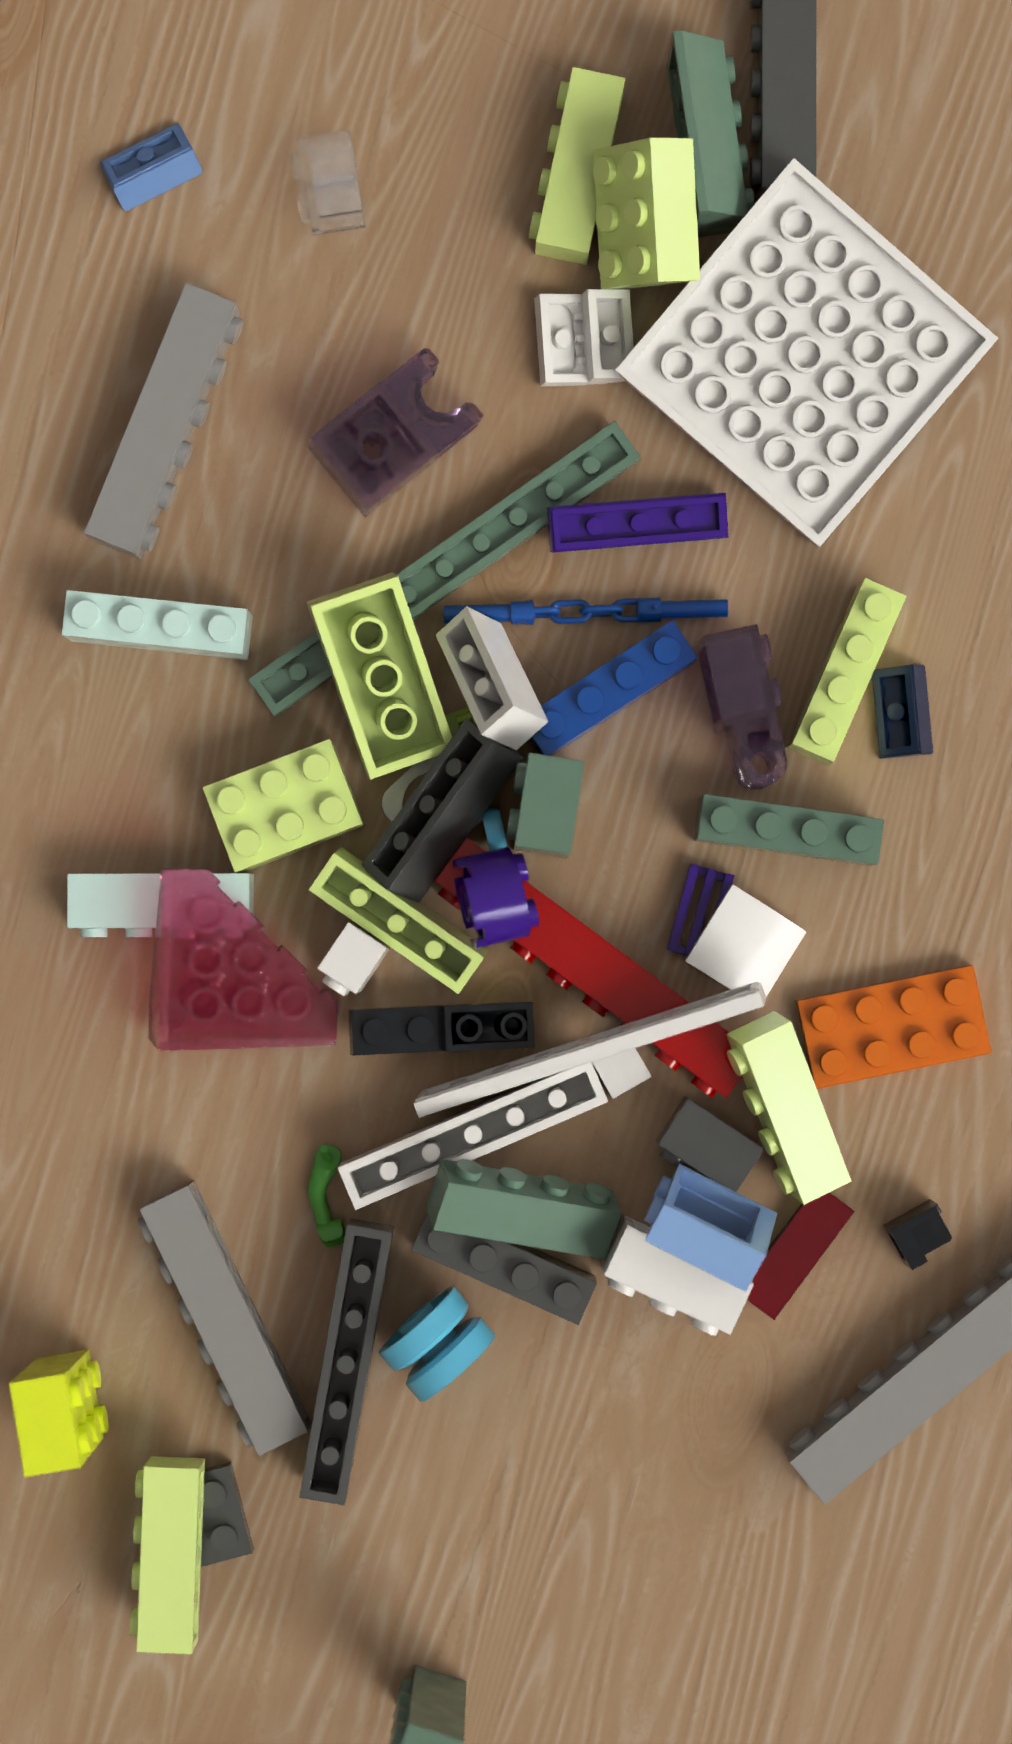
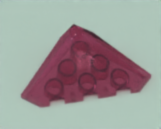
M207 868L161 869L149 994L148 1039L157 1050L336 1046L338 1001L325 988L320 991L304 975L307 969L283 945L277 947L261 931L264 928L262 923L240 901L234 903L218 887L221 882Z

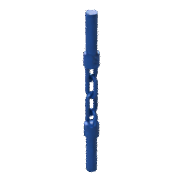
M660 597L618 599L612 605H590L585 600H557L551 603L550 606L535 607L533 600L511 601V604L444 606V623H449L466 606L497 622H511V625H534L535 618H550L551 621L558 624H580L588 621L590 617H613L614 620L622 623L661 622V619L728 617V599L661 601ZM621 605H636V616H620L624 611ZM581 606L582 608H580L579 613L582 617H557L561 614V610L557 607Z

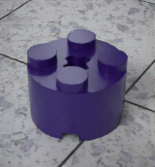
M503 847L453 859V868L462 869V877L454 879L465 928L474 927L478 938L470 939L474 949L527 937L530 935V927L539 925L536 904L533 898L526 899L522 883L529 879L527 865L522 853L512 854L509 847Z

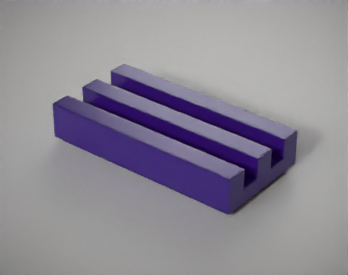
M690 864L666 950L686 956L689 954L700 935L714 880L722 882L715 911L730 885H732L734 875ZM698 875L705 877L687 946L678 943Z

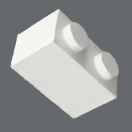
M348 922L317 968L326 974L322 982L343 996L345 994L348 995L350 991L355 994L360 993L391 947L357 924Z

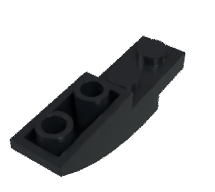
M533 1002L349 1010L350 1055L535 1047Z

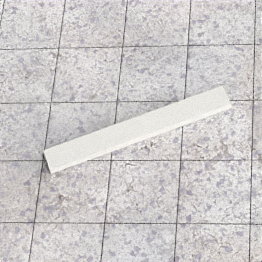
M756 981L424 1089L417 1096L413 1104L420 1118L764 1007L766 995L761 982L758 983Z

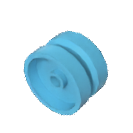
M455 1286L447 1288L433 1300L415 1311L379 1350V1355L393 1371L405 1369L421 1358L408 1373L406 1386L420 1402L428 1400L450 1384L486 1350L495 1338L494 1331L481 1317L470 1318L453 1329L465 1316L469 1304Z

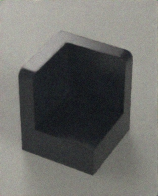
M931 1199L884 1224L904 1264L911 1270L927 1263L926 1254L950 1242L952 1239L940 1216L941 1209Z

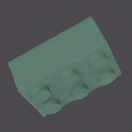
M529 753L527 763L518 762L513 795L522 796L520 810L511 808L507 830V840L515 841L514 851L566 859L569 857L585 761Z

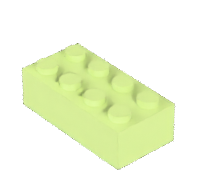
M391 572L307 601L364 770L370 780L439 756L452 739V735L398 576Z

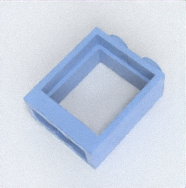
M679 1164L672 1178L663 1175L652 1197L653 1201L644 1218V1221L651 1224L645 1241L746 1292L766 1256L777 1212Z

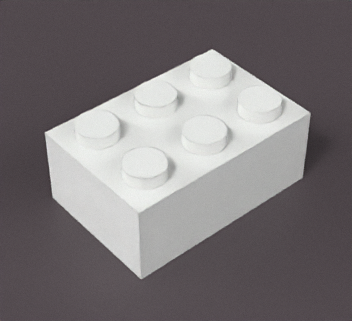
M623 1214L607 1256L601 1261L604 1276L609 1280L608 1286L633 1297L636 1290L651 1300L650 1305L670 1316H675L677 1310L688 1315L694 1327L710 1335L716 1336L719 1330L731 1335L752 1290L753 1282L750 1283L745 1292L646 1242L645 1239L650 1227Z

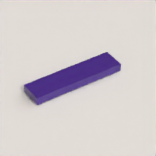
M726 493L547 507L549 546L552 553L729 538Z

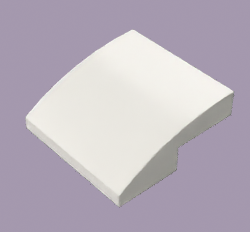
M587 289L582 294H539L534 298L540 387L578 386L625 381L615 370L634 348L630 290Z
M732 884L684 961L729 990L756 981L758 983L761 982L767 997L806 931Z

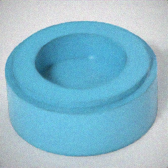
M496 807L486 809L482 818L489 851L507 847L499 809Z

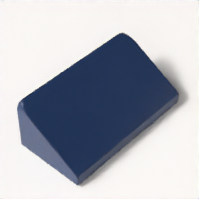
M910 664L875 669L872 674L880 759L932 754L933 743L924 665Z

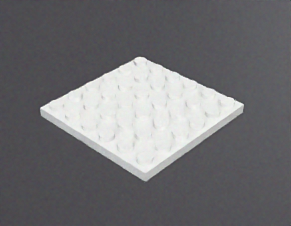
M793 158L700 269V280L691 281L686 285L617 367L615 372L818 548L999 338Z

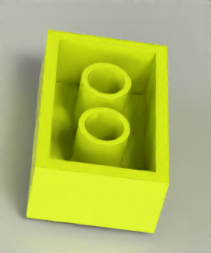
M89 1349L36 1358L9 1383L24 1477L81 1468L104 1439L103 1433H107L109 1430L105 1405H98L96 1388L101 1387L100 1367L97 1360L91 1361Z

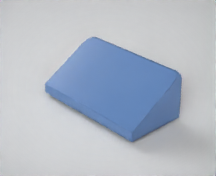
M179 123L99 162L125 211H129L202 173L201 165Z

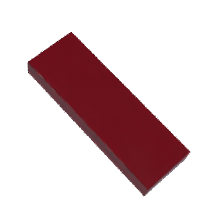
M830 1192L805 1205L801 1203L769 1246L766 1256L752 1280L754 1285L747 1300L775 1320L855 1211Z

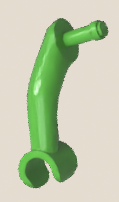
M323 1144L315 1154L307 1186V1195L317 1223V1233L324 1246L333 1247L344 1243L345 1230L341 1218L333 1220L331 1218L327 1204V1188L342 1157L339 1149L335 1146Z

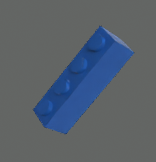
M672 620L542 704L541 707L548 723L530 739L541 755L552 756L693 665L698 657L674 620Z

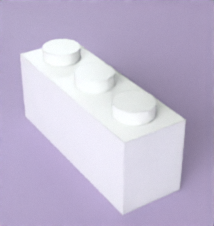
M466 606L436 634L437 640L481 735L517 750L548 723L547 717L501 623Z

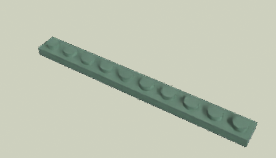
M616 421L606 426L399 572L397 576L412 619L415 620L548 526L547 507L579 504L640 461L641 456ZM317 631L248 679L275 717L332 678Z

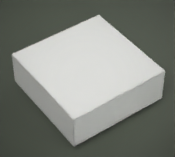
M636 1048L592 1062L612 1099L652 1077Z

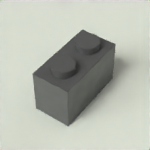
M684 1096L655 1140L658 1145L664 1148L660 1156L674 1166L678 1167L679 1164L685 1166L687 1163L701 1172V1175L737 1192L764 1150L759 1144L686 1096Z

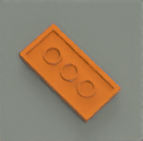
M974 965L796 1000L810 1073L817 1089L992 1053Z

